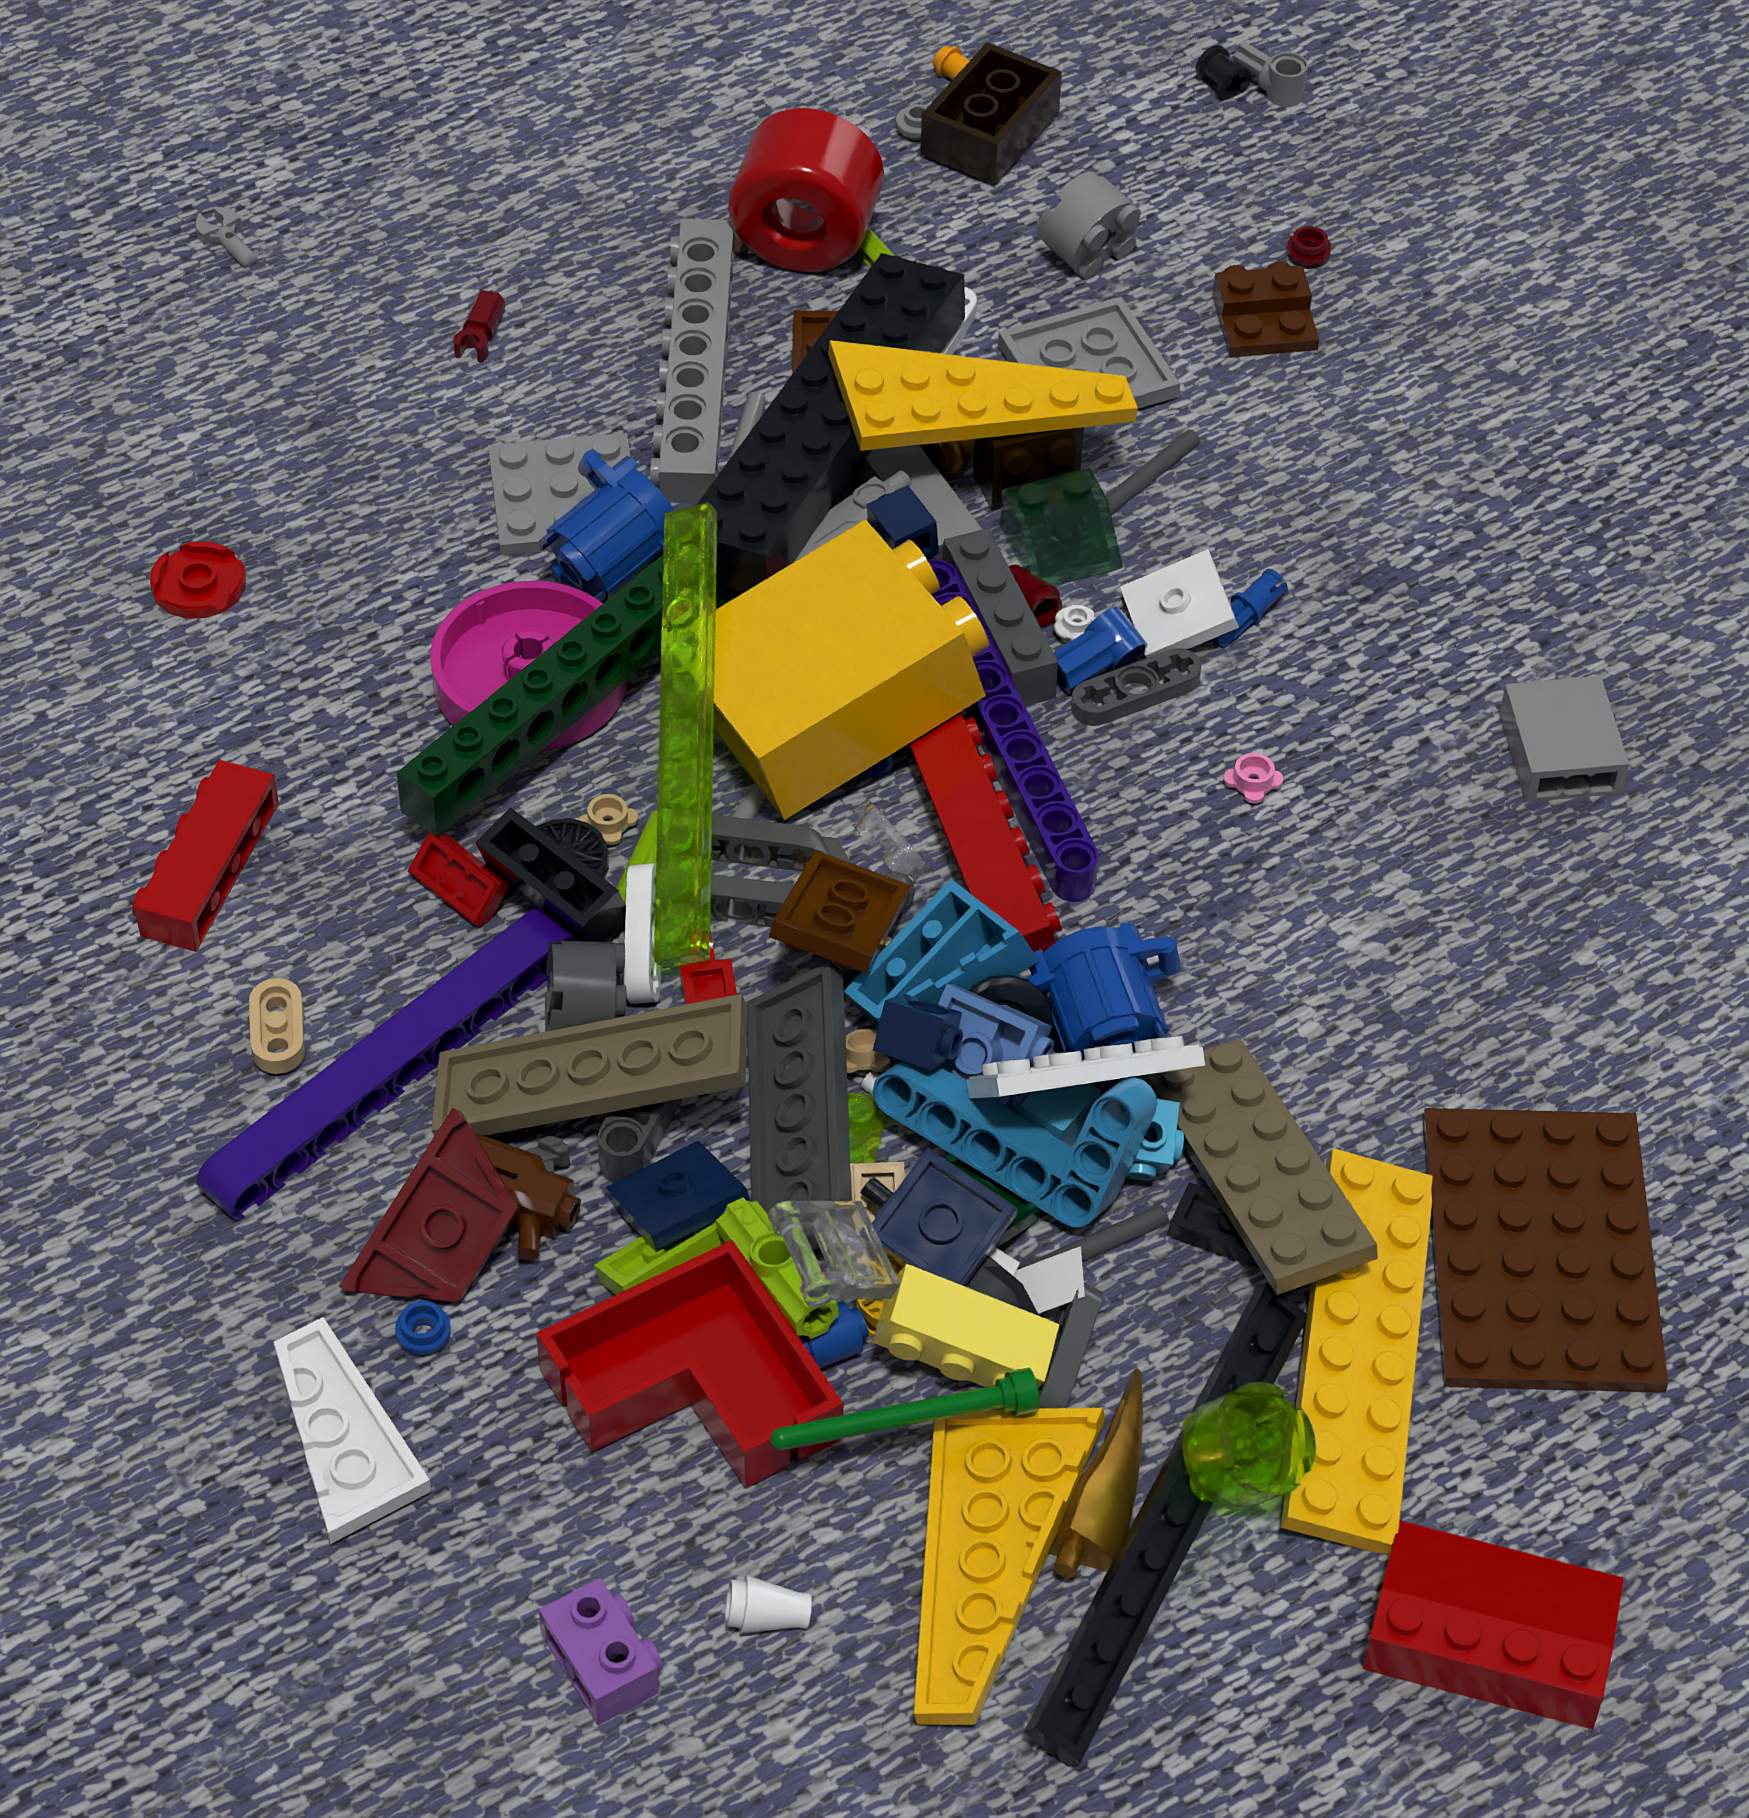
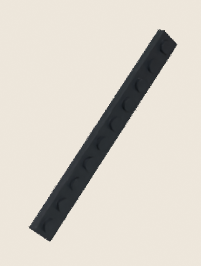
M1269 1282L1257 1287L1253 1292L1024 1730L1025 1734L1068 1767L1080 1763L1306 1322L1307 1314L1282 1293L1276 1295Z

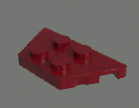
M455 1108L451 1109L339 1285L340 1288L351 1292L461 1302L520 1209L462 1112Z

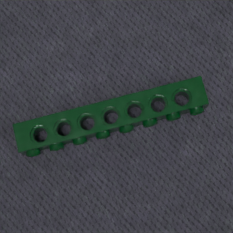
M670 548L397 771L401 812L438 838L667 647L665 640L704 616L708 612L707 571Z

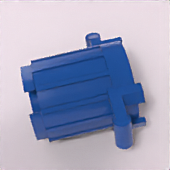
M588 450L584 453L578 464V472L583 477H586L594 491L546 529L547 534L539 540V548L543 551L548 546H551L557 560L549 567L563 585L574 587L583 592L586 591L601 603H604L670 548L679 553L677 530L682 525V522L663 493L645 475L635 469L638 463L632 457H624L611 468L597 451Z
M1131 922L1120 924L1121 929L1097 926L1078 930L1058 940L1044 954L1041 949L1034 952L1040 961L1029 968L1032 976L1026 979L1042 990L1052 1008L1053 1022L1064 1053L1081 1051L1082 1060H1085L1083 1049L1132 1043V1049L1135 1052L1134 1042L1167 1038L1169 1030L1152 985L1168 976L1177 974L1181 969L1177 944L1174 938L1165 936L1142 940L1138 928ZM1158 955L1159 963L1149 966L1147 958ZM1139 1075V1076H1133V1077H1136V1078L1140 1079V1078L1144 1077L1145 1075ZM1125 1078L1106 1080L1103 1083L1105 1087H1113Z

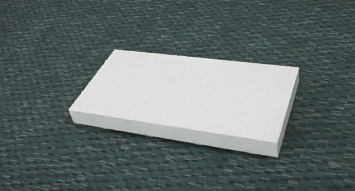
M1183 1036L1136 1041L1134 1042L1135 1052H1133L1132 1043L1083 1049L1085 1060H1082L1081 1051L1033 1057L1034 1067L1030 1068L1029 1059L982 1064L983 1075L969 1077L970 1080H966L969 1099L1001 1097L1205 1066L1203 1047H1199V1044L1184 1046Z

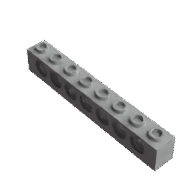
M681 218L679 237H671L670 262L671 264H677V267H668V294H674V298L665 299V325H671V329H663L662 356H669V359L660 360L659 387L666 388V392H657L656 418L657 420H663V425H654L653 449L654 453H660V458H651L650 481L655 486H659V490L669 503L697 504L718 476L735 254V235L731 220Z

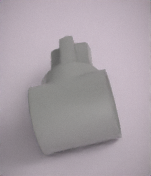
M1248 43L1239 45L1238 50L1233 56L1234 63L1245 66L1250 73L1259 77L1258 85L1266 91V96L1271 103L1280 107H1293L1303 101L1308 62L1302 55L1294 52H1281L1269 57Z

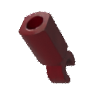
M480 290L477 293L464 322L463 330L459 331L453 339L455 358H461L463 351L467 348H476L477 361L484 362L489 355L488 341L492 340L506 305L500 293Z

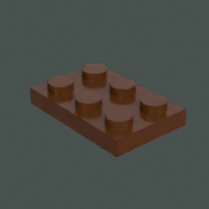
M815 850L774 918L769 937L783 942L792 950L810 952L833 961L840 968L858 970L867 974L907 900L911 885Z

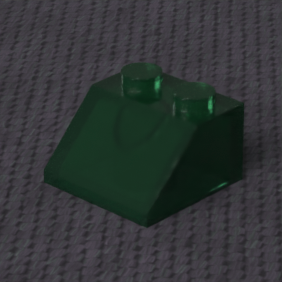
M1090 468L1002 490L1000 528L1023 569L1053 586L1122 569L1123 564L1108 499Z

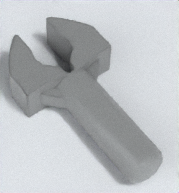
M213 207L215 218L222 224V227L207 223L201 213L198 214L196 233L197 238L203 245L210 242L222 244L244 268H249L256 264V255L235 234L236 230L242 228L241 217L234 210Z

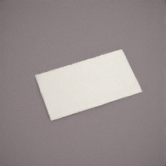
M1081 1246L1016 1270L1014 1277L1024 1285L1038 1314L1072 1302L1077 1288L1078 1299L1085 1297Z

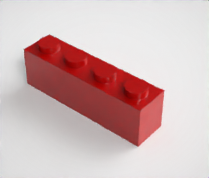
M218 760L210 776L204 777L201 780L193 806L189 813H183L180 816L175 830V837L168 849L162 850L159 853L154 866V874L146 888L141 887L135 895L132 913L137 918L140 937L194 952L198 951L279 805L275 774Z

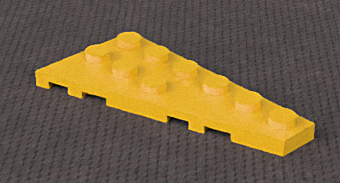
M1103 1407L1039 1408L1038 1412L1014 1416L1011 1411L1003 1413L1000 1409H990L934 1420L914 1716L917 1725H976L1105 1421Z

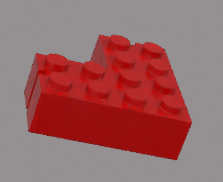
M733 1240L536 1333L539 1369L562 1406L567 1404L568 1416L591 1452L691 1404L746 1488L788 1467L789 1455L792 1453L800 1461L843 1440L838 1439L787 1450H777L772 1446L770 1436L776 1428L841 1416L844 1414V1403Z

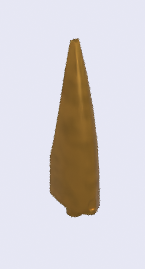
M1138 1368L1131 1373L1105 1438L1079 1480L1049 1553L1057 1556L1054 1571L1062 1577H1074L1079 1564L1107 1572L1129 1531L1136 1499L1142 1454L1143 1395L1142 1375Z

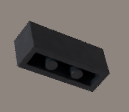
M510 807L475 842L486 865L510 883L509 887L535 908L546 912L578 937L579 941L610 942L625 926L626 906L619 890Z

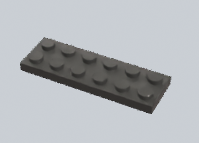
M831 961L747 1001L752 1201H757L780 1231L790 1233L797 1239L800 1255L853 1232L843 971Z

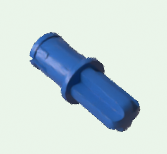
M1266 569L1243 593H1235L1231 597L1230 605L1239 628L1213 638L1210 641L1221 648L1227 647L1250 624H1259L1262 621V613L1277 599L1287 593L1288 585L1286 582H1282L1278 587L1275 586L1283 577L1273 569Z

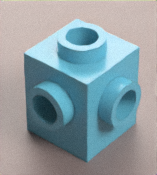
M1157 1099L1156 1113L1129 1169L1127 1178L1142 1181L1154 1180L1156 1174L1162 1175L1173 1165V1162L1180 1160L1184 1144V1132L1177 1130L1180 1102ZM1119 1103L1121 1110L1129 1116L1126 1107Z

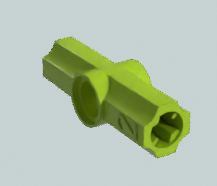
M742 1197L727 1204L724 1213L716 1220L719 1235L725 1243L731 1240L734 1241L798 1336L805 1335L813 1339L828 1332L831 1323L839 1316L838 1304L801 1258L797 1239L790 1233L780 1231L757 1201L750 1202Z

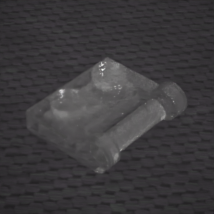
M784 1201L775 1205L769 1211L768 1219L774 1233L783 1237L802 1280L799 1289L808 1306H823L835 1299H892L900 1283L862 1201ZM803 1228L812 1229L831 1272H822Z

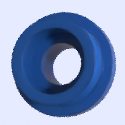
M429 1301L411 1303L402 1311L396 1321V1338L400 1346L410 1353L417 1355L434 1353L444 1347L450 1338V1319L445 1311L435 1303ZM424 1325L433 1329L427 1333L414 1332L416 1328Z

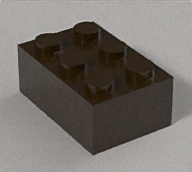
M986 42L921 114L920 154L996 185L1059 113L1062 71Z

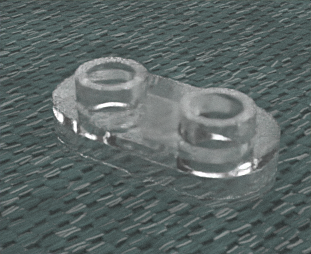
M866 798L853 810L859 819L852 826L871 847L875 846L878 842L884 846L887 852L881 859L893 872L898 871L906 875L909 874L916 881L930 868L927 862L869 798Z

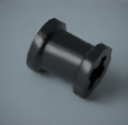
M1214 45L1208 48L1196 63L1195 71L1197 76L1204 81L1209 80L1217 87L1218 95L1224 100L1244 93L1251 82L1250 71L1245 66L1236 65L1230 59L1228 50L1221 45Z

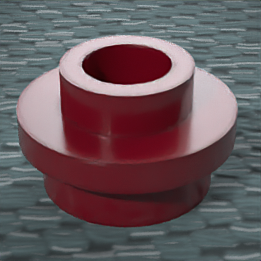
M1304 226L1298 228L1288 240L1287 254L1297 264L1318 266L1330 258L1331 243L1328 240L1327 234L1322 229L1314 226Z

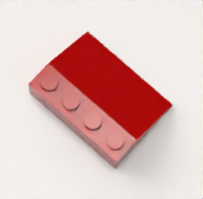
M1400 1520L1399 1531L1395 1533L1363 1670L1593 1730L1604 1697L1614 1647L1624 1577Z

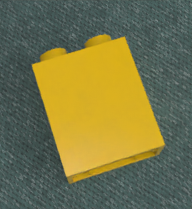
M866 519L665 640L690 699L784 820L986 696L973 656L988 648L989 640L971 607L960 596L940 606L932 596V594L940 590L939 582L931 565L913 541L907 540L892 550Z

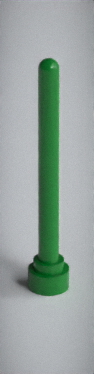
M1027 1367L1005 1372L1004 1378L996 1379L994 1386L779 1427L771 1433L770 1442L777 1450H787L1000 1408L1003 1413L1011 1411L1014 1416L1038 1412L1040 1406L1039 1391L1033 1371Z

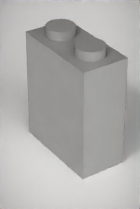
M1601 676L1505 684L1499 715L1525 802L1623 793L1629 762Z

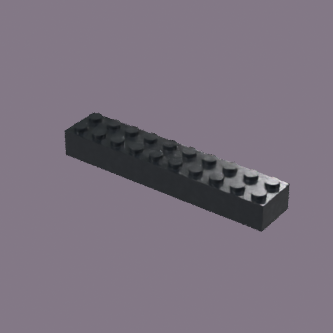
M880 254L677 530L679 553L706 570L708 582L746 592L794 563L817 527L822 523L871 452V450L860 451L828 355L830 340L941 353L965 319L964 274L903 259L899 256Z

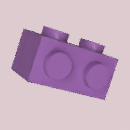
M601 1578L539 1609L541 1636L597 1725L610 1720L659 1693L658 1671L663 1669V1663L656 1647L649 1638L640 1640L632 1628L634 1618L627 1602L620 1593L612 1596Z

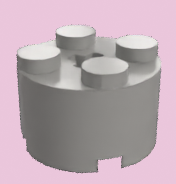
M1093 171L1080 174L1062 187L1056 194L1061 200L1053 212L1047 207L1038 225L1039 238L1069 267L1086 280L1100 272L1104 260L1113 255L1119 260L1133 250L1136 244L1133 234L1138 225L1141 210L1101 174L1098 176Z

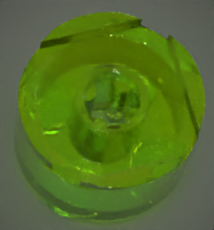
M1253 1382L1213 1399L1189 1414L1183 1422L1182 1447L1185 1465L1190 1475L1191 1490L1195 1496L1202 1501H1212L1220 1507L1239 1511L1251 1509L1295 1490L1300 1485L1299 1483L1305 1473L1311 1471L1316 1456V1441L1313 1427L1302 1407L1295 1410L1291 1403L1284 1398L1288 1393L1280 1387L1265 1382Z

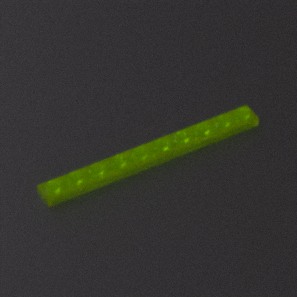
M709 502L664 514L654 962L663 969L710 960L717 510Z

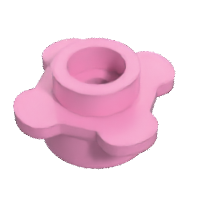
M1248 753L1242 755L1236 761L1235 769H1229L1225 772L1224 783L1226 786L1236 788L1243 793L1244 799L1247 802L1260 803L1264 800V795L1271 789H1279L1283 785V775L1279 771H1275L1274 763L1269 757L1260 753Z

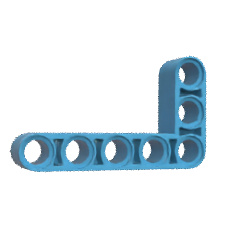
M900 1060L878 1076L873 1086L874 1100L884 1113L1071 1227H1084L1088 1225L1117 1198L1157 1109L1156 1094L1150 1085L1136 1077L1125 1078L1095 1101L1074 1147H1071L991 1097L969 1099L967 1083L942 1067L929 1070ZM903 1082L907 1084L910 1091L904 1086ZM1119 1103L1126 1107L1129 1116L1121 1110ZM946 1108L952 1112L954 1118L948 1113ZM991 1135L997 1140L999 1146L993 1141ZM1099 1146L1107 1152L1109 1158L1102 1154ZM1035 1162L1041 1166L1044 1173L1038 1169ZM1080 1190H1082L1088 1196L1090 1201L1083 1197Z

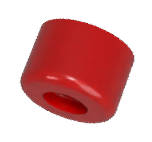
M794 108L777 112L762 121L755 129L732 185L728 211L733 228L741 241L754 254L779 268L802 273L823 272L836 268L851 259L864 240L884 182L882 158L874 143L861 129L838 115L811 108ZM783 198L797 199L809 204L818 212L796 206Z

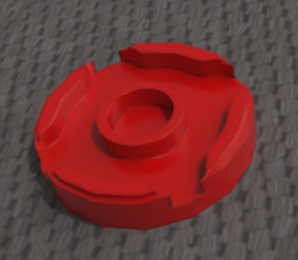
M209 541L189 542L179 545L180 551L174 552L170 556L167 551L158 558L151 569L150 588L157 605L169 614L186 619L208 618L224 613L238 603L246 589V571L242 561L240 562L235 557V553L227 546Z

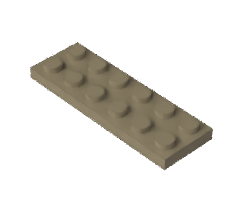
M742 994L440 1052L431 1131L435 1136L452 1108L464 1114L474 1133L486 1136L745 1087L748 1007Z
M1241 1038L1203 1050L1205 1066L1145 1075V1082L1152 1087L1157 1099L1180 1102L1177 1130L1184 1132L1183 1146L1276 1295L1378 1259L1377 1243Z

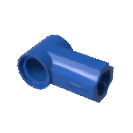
M1118 606L1112 607L1097 616L1086 627L1082 635L1053 652L1058 660L1057 685L1070 695L1081 682L1097 677L1110 668L1116 670L1129 665L1146 650L1148 644Z

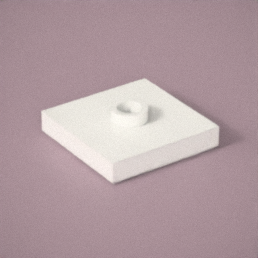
M1208 549L1120 586L1134 627L1148 644L1144 651L1146 658L1171 649L1181 648L1187 650L1239 628Z

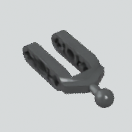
M694 813L682 820L676 843L678 851L685 857L803 871L815 850L851 863L837 838L821 836L819 832L812 828L703 813ZM744 844H752L757 846L758 848L748 847ZM680 871L673 873L668 878L663 905L670 914L675 916L728 922V918L745 920L744 924L772 927L774 918L794 885ZM898 871L886 873L884 876L911 885L907 900L902 909L908 907L915 895L912 880L906 874Z

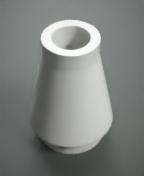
M745 1575L743 1581L731 1579L726 1597L725 1626L739 1628V1634L788 1628L807 1629L811 1616V1594L799 1593Z

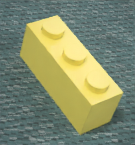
M906 1264L888 1286L872 1343L887 1348L892 1355L900 1359L918 1360L940 1369L943 1375L951 1379L969 1380L984 1387L994 1386L996 1379L1004 1378L1007 1371L1029 1367L1033 1371L1039 1389L1046 1379L1060 1324Z

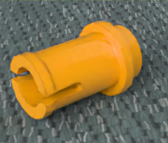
M943 46L934 57L933 67L941 78L946 75L953 80L970 60L962 55L961 49L957 46Z

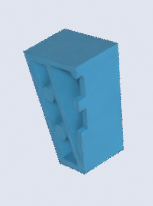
M950 879L879 953L868 973L861 972L844 990V993L863 1017L878 1029L886 999L908 994L938 1004L946 984H955L969 991L974 984L990 976L1008 974L1016 976L1040 960L1016 928L954 880Z

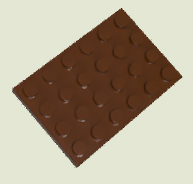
M1425 1108L1423 1128L1427 1174L1433 1176L1431 1188V1229L1444 1387L1666 1393L1668 1375L1636 1113Z

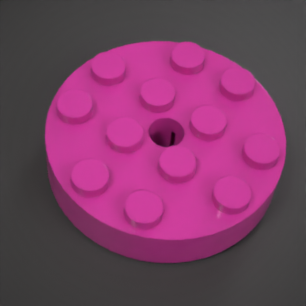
M548 581L505 583L480 591L461 602L441 622L431 646L434 694L444 716L454 726L603 603L579 589ZM628 679L542 751L575 743L602 727L619 708L627 689Z

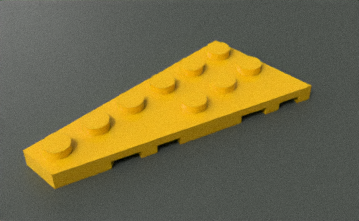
M833 340L829 342L828 355L860 451L1136 422L1138 407L1127 379L1122 375Z

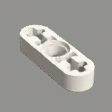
M657 863L630 865L627 871L624 985H626L627 999L630 1004L658 1002L660 998L663 881Z

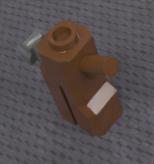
M475 1133L520 1209L511 1223L519 1227L517 1255L523 1260H535L539 1257L540 1235L555 1240L562 1227L570 1229L574 1225L580 1211L581 1199L575 1197L574 1180L554 1173V1166L564 1167L570 1164L569 1147L562 1139L548 1136L539 1139L538 1146L522 1150Z

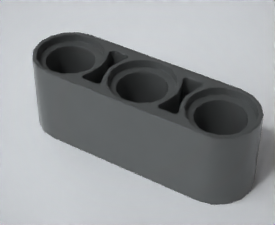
M683 1098L608 1112L598 1133L599 1166L601 1173L607 1180L615 1183L649 1166Z

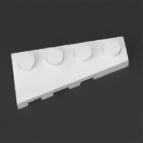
M324 1317L274 1341L276 1356L330 1544L431 1492L430 1479Z

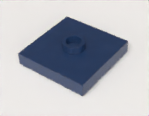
M699 1140L605 1187L612 1205L655 1251L715 1222L724 1213L727 1204L742 1197L750 1201L747 1188Z
M927 1148L866 1230L864 1239L903 1266L909 1264L965 1287L1016 1217L1018 1208Z

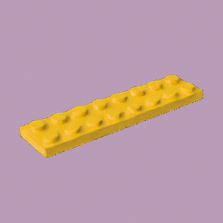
M1333 1148L1326 1159L1325 1166L1377 1243L1378 1259L1311 1283L1281 1528L1366 1551L1390 1554L1395 1533L1399 1531L1432 1210L1431 1188L1433 1176Z

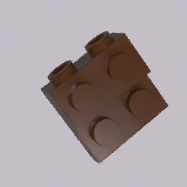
M1277 261L1270 264L1266 269L1246 270L1241 265H1232L1223 272L1215 273L1212 297L1229 358L1318 350L1319 337L1310 310L1312 294L1303 265L1290 266L1287 262Z

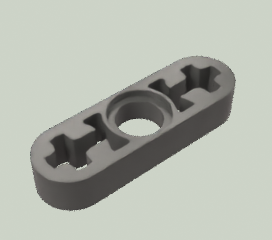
M1181 648L1171 649L1083 681L1073 690L1072 714L1076 720L1085 725L1099 726L1192 692L1200 683L1201 660L1192 651ZM1171 668H1177L1179 671L1171 672ZM1188 671L1186 675H1182V674L1180 673V672ZM1137 682L1146 685L1149 691L1143 694H1132L1126 691L1124 686ZM1092 699L1094 703L1102 702V706L1096 707L1092 702L1085 703V700Z
M1084 1283L1085 1297L1078 1299L1077 1288L1072 1302L1061 1305L1054 1322L1060 1325L1045 1382L1038 1389L1039 1408H1065L1071 1396L1103 1299L1102 1291Z

